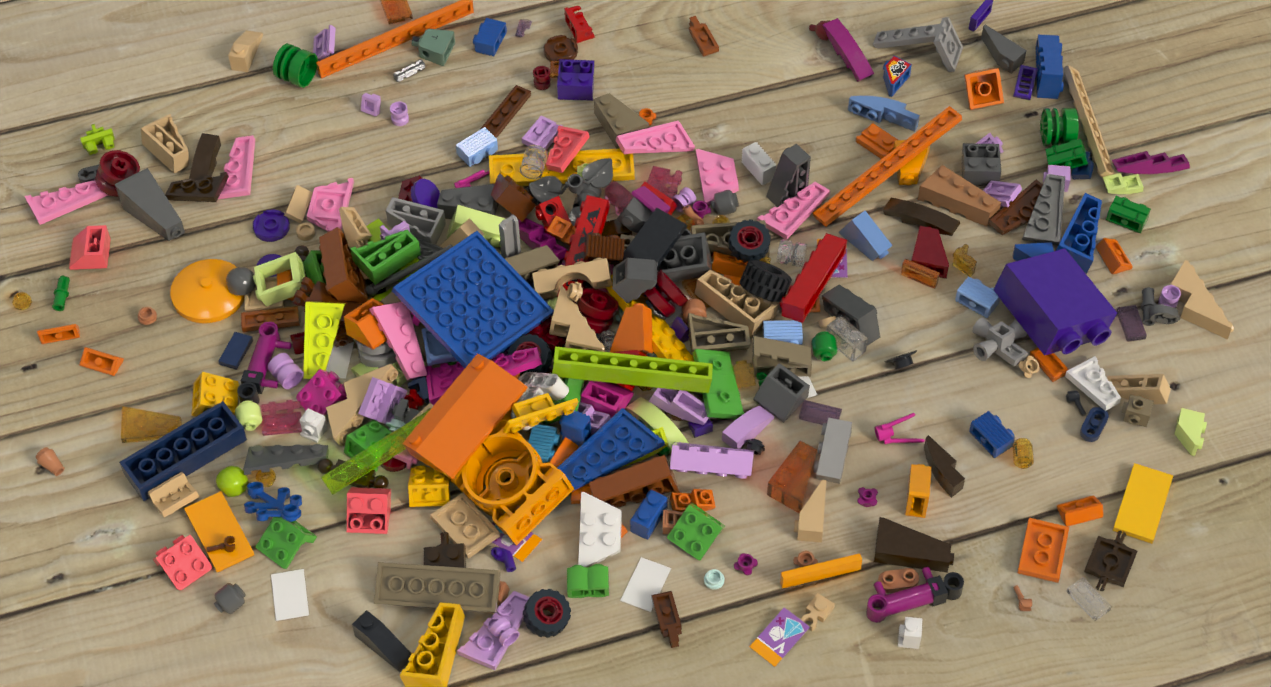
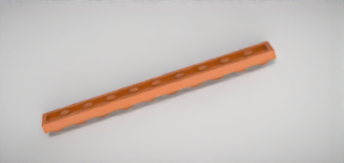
M459 0L316 62L318 75L322 79L412 40L413 36L419 37L427 29H437L474 13L473 0Z
M950 106L814 211V218L827 227L962 121V115Z

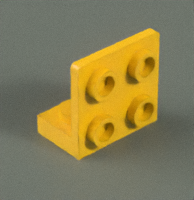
M202 371L193 383L191 416L197 417L203 411H206L207 408H212L222 401L235 415V409L238 406L237 389L239 382Z
M420 465L411 468L408 482L409 507L444 506L450 502V479L432 467Z

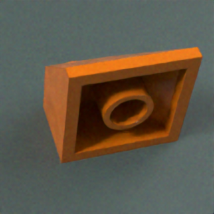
M988 68L964 75L970 110L1004 103L999 68Z

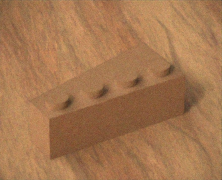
M941 165L919 188L918 200L923 202L925 200L929 201L938 208L942 206L949 209V212L953 214H962L966 219L986 227L989 226V220L1000 210V201L944 165Z

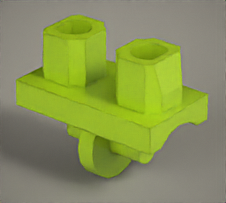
M92 124V130L86 132L87 136L80 138L83 148L87 150L89 155L98 153L96 145L103 144L105 150L114 148L115 138L112 128L104 130L103 127L96 128L95 124Z

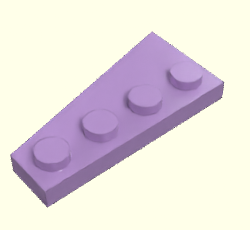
M513 591L497 608V613L488 618L477 633L474 632L469 641L457 650V654L496 670L508 647H503L499 642V638L495 637L490 632V629L497 620L506 617L511 623L510 626L518 630L524 618V606L530 597Z

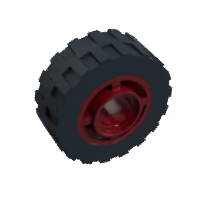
M751 219L736 223L730 232L728 240L731 254L736 259L742 260L745 263L749 260L760 261L769 250L771 242L769 230L766 229L764 224Z
M522 335L508 349V355H512L518 350L535 347L540 352L542 365L520 373V376L525 372L546 373L551 366L552 352L547 343L537 335Z
M541 589L533 593L526 602L523 610V620L526 623V627L533 634H537L539 637L550 638V636L554 637L561 633L571 617V608L565 596L561 595L559 591ZM543 610L549 611L551 616H546Z

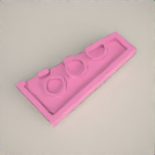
M679 120L617 136L615 140L623 154L694 151L695 148Z
M253 135L235 139L229 154V162L224 167V171L228 173L229 178L218 199L250 195L255 138Z
M95 180L76 184L74 188L63 187L59 188V191L52 193L45 191L35 197L28 195L25 196V199L39 225L108 195L102 192L96 185Z
M814 182L799 191L795 197L786 199L779 207L770 209L766 215L757 217V221L765 220L767 229L787 240L830 195V190Z
M402 302L370 308L371 314L375 315L378 321L379 329L383 330L388 340V346L393 349L396 355L395 359L406 379L411 380L426 376V368L409 309Z

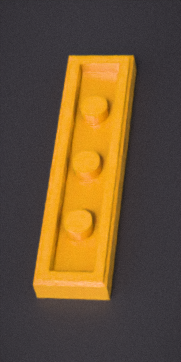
M858 553L781 572L780 579L781 587L783 589L861 570L862 557Z

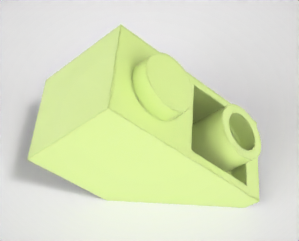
M1181 408L1174 435L1190 455L1195 456L1197 449H1202L1204 438L1201 437V433H1205L1207 422H1204L1205 413Z

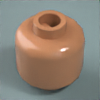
M690 299L682 306V318L686 325H688V313L707 317L705 304L699 299Z

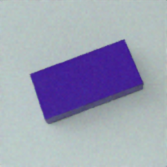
M985 0L970 17L969 30L974 32L991 13L993 0Z

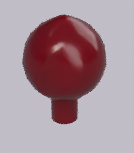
M830 20L820 21L817 25L811 24L809 30L814 31L819 39L827 41L829 38L823 24Z

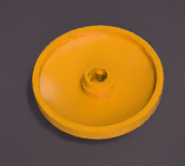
M220 259L200 260L185 267L174 278L170 289L171 300L175 310L183 318L196 323H214L233 315L245 300V295L237 296L231 294L226 282L228 272L237 267L230 262Z

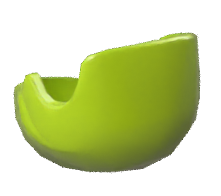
M228 466L222 469L216 477L218 489L228 497L239 496L246 491L249 484L247 475H244V471L238 466Z

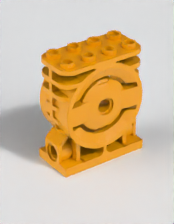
M502 419L453 479H449L475 505L492 516L495 524L517 546L574 490V487L560 469H557L552 463H543L538 452L520 433H512V431L505 433L503 429L507 421ZM511 477L508 482H504L507 478Z

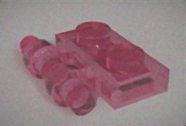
M653 166L647 183L669 198H672L678 193L677 187L682 182V171L676 170L675 174L671 176L670 169Z
M286 400V402L282 403L272 401L269 404H262L261 411L269 412V415H262L263 436L302 432L300 424L301 412H294V409L301 408V401ZM287 410V413L276 414V411Z

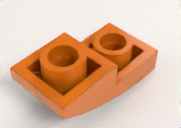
M693 489L691 493L672 492L670 495L673 511L684 512L691 503H694L704 511L712 510L716 507L712 490Z

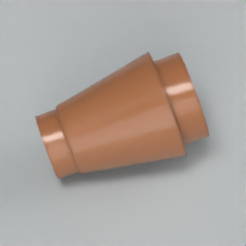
M45 447L37 453V463L52 474L58 476L64 471L65 468L53 449Z

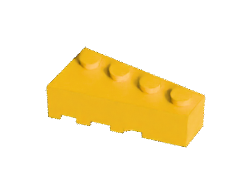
M439 603L428 623V629L420 637L418 647L410 655L408 665L400 674L405 687H447L465 619L460 604Z

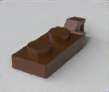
M672 591L651 595L663 638L668 637L671 648L679 647L678 635L682 634V625Z

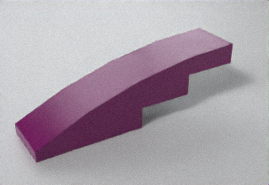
M836 18L823 24L837 56L841 55L847 69L851 68L857 82L872 76L874 72L841 21Z
M1147 151L1112 160V164L1117 172L1132 174H1159L1190 169L1189 161L1184 154L1168 157L1164 152L1150 156Z
M527 218L523 222L518 219L520 239L531 249L547 245L559 260L565 257L567 249L558 245L555 237L545 233L542 225Z

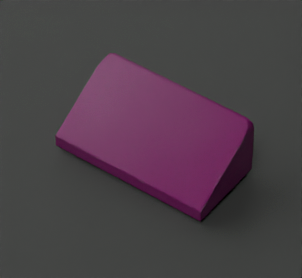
M645 186L632 191V195L652 212L659 208L668 213L671 209L670 206Z

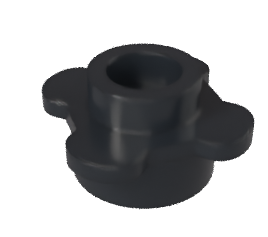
M746 440V450H754L755 455H761V452L765 451V446L760 440Z

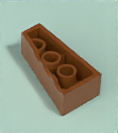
M665 455L654 457L644 463H637L630 468L618 470L611 475L598 477L594 481L589 482L593 497L615 508L625 506L629 501L642 502L649 490L656 491L662 495L668 492L680 493L674 473L670 469Z

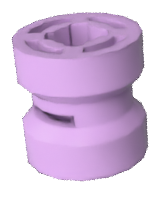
M397 101L390 105L391 120L396 126H404L409 121L407 105L404 102Z
M684 187L679 192V195L677 194L671 198L677 204L676 210L678 212H683L682 208L684 206L692 205L696 202L694 192L687 187Z
M1174 285L1164 286L1158 304L1177 308L1181 295L1179 288Z
M506 617L497 620L490 629V632L499 638V642L503 647L512 645L520 635L516 628L510 626L511 623Z

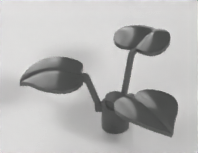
M600 159L589 163L583 169L582 177L578 174L570 175L563 189L562 183L558 178L554 176L542 177L537 181L529 183L531 193L540 203L559 196V194H563L569 187L572 193L577 194L581 206L582 198L580 192L583 190V183L587 185L591 183L595 188H604L611 183L613 178L612 159ZM580 206L574 207L570 211L569 219L573 226H575L577 217L580 218Z

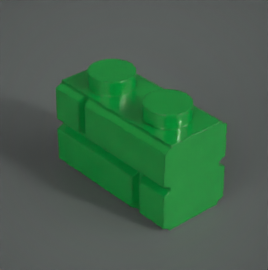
M1081 139L1070 140L1068 143L1053 145L1051 148L1045 149L1048 165L1070 166V169L1088 164Z
M1115 196L1109 208L1106 221L1141 234L1151 209L1144 204L1132 202L1126 197Z

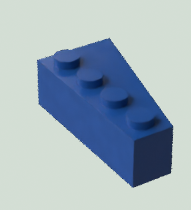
M1038 34L1035 46L1036 68H1038L1036 75L1037 98L1058 99L1059 93L1063 92L1064 86L1062 81V43H1060L1058 35Z
M1087 193L1084 194L1056 251L1066 249L1085 273L1088 272L1094 259L1097 226L1102 200Z

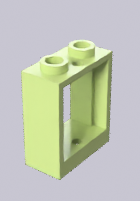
M296 252L254 267L255 275H253V279L257 286V290H255L257 299L261 300L265 306H269L294 297L296 291L300 290L301 281L306 276L303 261ZM291 269L292 281L266 290L265 278Z

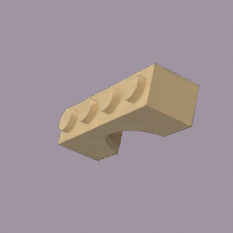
M596 258L590 262L580 261L569 266L559 265L554 269H540L532 273L535 291L543 300L557 297L561 286L574 279L584 280L594 289L613 286L607 258Z

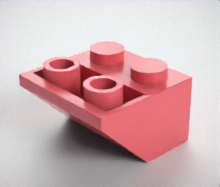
M106 225L87 226L73 238L70 270L107 268L111 238Z
M351 487L347 492V532L387 534L391 511V489Z

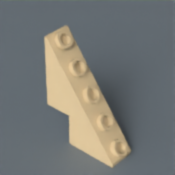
M1185 260L1171 285L1178 287L1181 292L1179 301L1185 303L1180 318L1228 340L1230 333L1234 331L1232 323L1227 320L1222 308L1217 305L1213 295L1205 287L1204 281L1198 277L1193 265H1190Z
M561 286L549 334L567 338L565 348L605 352L603 343H600L597 339L595 331L590 328L587 319L580 313L578 305L574 304L573 300L567 297V291Z
M392 364L343 382L347 399L326 407L333 439L341 447L344 446L347 435L355 431L365 418V416L358 413L372 377L390 384L396 380L399 373Z

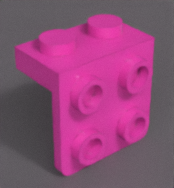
M319 369L297 394L296 399L305 410L309 408L325 416L327 414L326 407L336 404L338 401L346 400L347 395L344 384L338 381L340 378L332 371L327 372Z

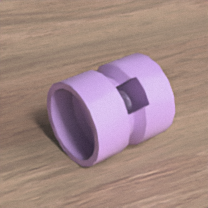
M287 353L276 355L268 364V370L284 389L294 388L303 379V371L293 363V360Z

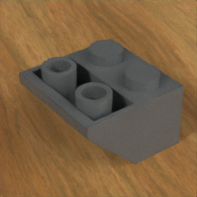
M963 143L962 178L973 185L987 186L991 180L1000 181L1002 171L999 144Z
M626 258L613 268V290L626 303L638 299L643 292L652 289L657 283V262L655 260Z
M779 363L767 375L753 400L784 423L808 398L810 385Z

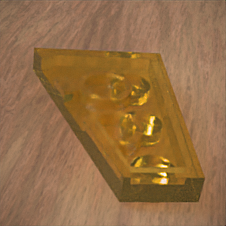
M122 406V443L157 440L182 425L180 416Z

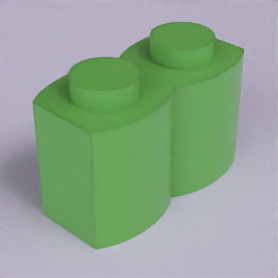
M595 564L588 568L582 565H573L567 568L568 597L609 596L608 567L602 564Z

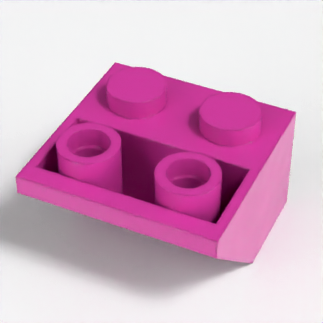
M590 381L581 394V402L592 405L595 411L609 414L612 418L622 408H626L634 392L613 383Z

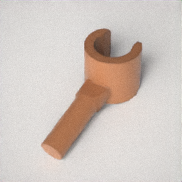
M1014 586L1013 588L1019 599V610L1031 611L1032 599H1024L1019 586Z

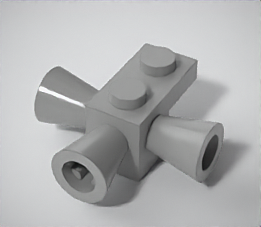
M984 317L975 323L972 330L973 333L987 339L975 344L973 347L974 354L979 360L986 361L995 353L1015 366L1020 361H1024L1028 356L1027 351L1014 343V340L1027 335L1017 320H1014L1010 326L1002 321L992 326Z

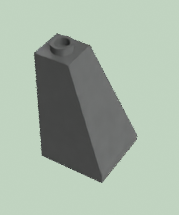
M148 168L115 184L122 208L168 241L185 233L180 217Z

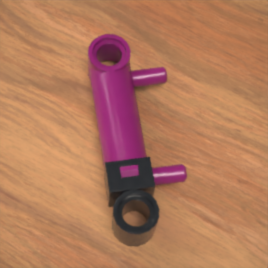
M265 322L259 327L260 335L248 369L243 372L240 380L241 385L237 389L240 403L249 400L259 404L258 394H262L265 387L278 388V381L265 379L268 364L272 359L275 348L290 350L292 343L280 341L279 330L274 322Z
M925 567L922 569L926 580L925 584L891 594H886L882 583L877 581L874 583L877 594L868 599L866 616L870 621L878 623L884 621L887 616L931 604L933 607L946 603L947 599L956 600L962 594L964 578L959 573L950 572L942 580L940 575L933 577L930 568ZM874 607H879L881 610H876Z

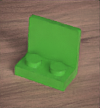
M372 420L347 435L344 453L360 466L377 472L380 456L390 451L397 435L378 421Z
M691 503L685 509L667 538L697 560H701L718 534L723 531L725 525L694 503Z
M273 517L257 543L256 548L283 569H287L301 545L305 542L314 543L317 536L297 521L289 522L282 517Z

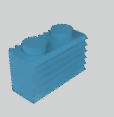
M538 424L532 427L528 442L538 452L543 463H549L556 453L554 447L559 445L560 434L557 433V427Z

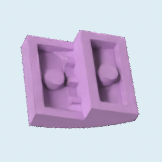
M372 377L358 414L386 424V422L394 419V415H392L393 408L396 403L399 404L401 398H405L408 390Z

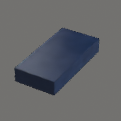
M234 332L218 361L219 365L237 370L253 342V337Z

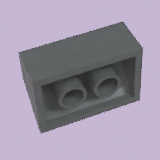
M705 232L680 236L658 266L657 272L662 270L673 282L700 278L706 272L712 270L711 256Z

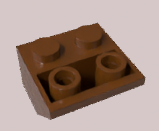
M499 173L491 196L497 203L523 222L536 206L532 201L533 197L525 188L515 183L510 176L506 175L504 177Z

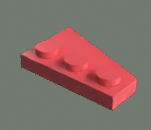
M558 126V135L554 138V147L550 150L546 162L547 169L563 173L589 139L588 131Z

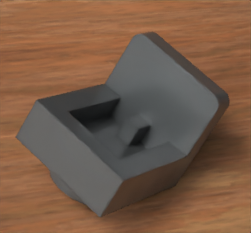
M401 398L399 404H395L392 415H394V419L400 420L407 425L420 412L409 408V400Z

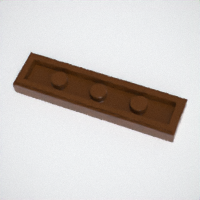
M516 85L480 129L485 127L497 138L530 98L531 91Z

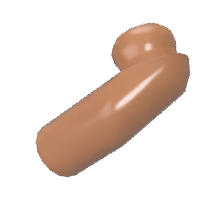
M690 205L682 208L691 225H704L703 219L694 213Z

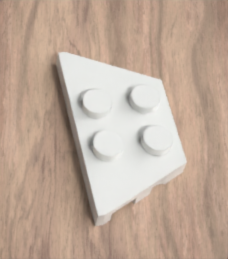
M581 492L578 565L583 567L596 562L599 563L605 560L606 557L621 552L622 511L585 492Z

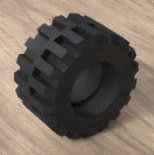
M749 260L739 283L746 291L759 298L772 302H781L787 293L792 279L785 271L763 261Z

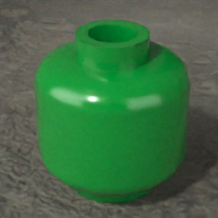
M819 332L811 341L813 355L815 358L821 359V361H830L838 352L836 338L829 332Z

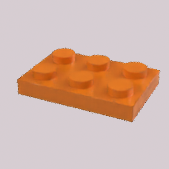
M1029 518L1017 573L1058 583L1069 527Z

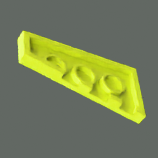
M305 302L303 379H311L319 369L326 371L345 303Z

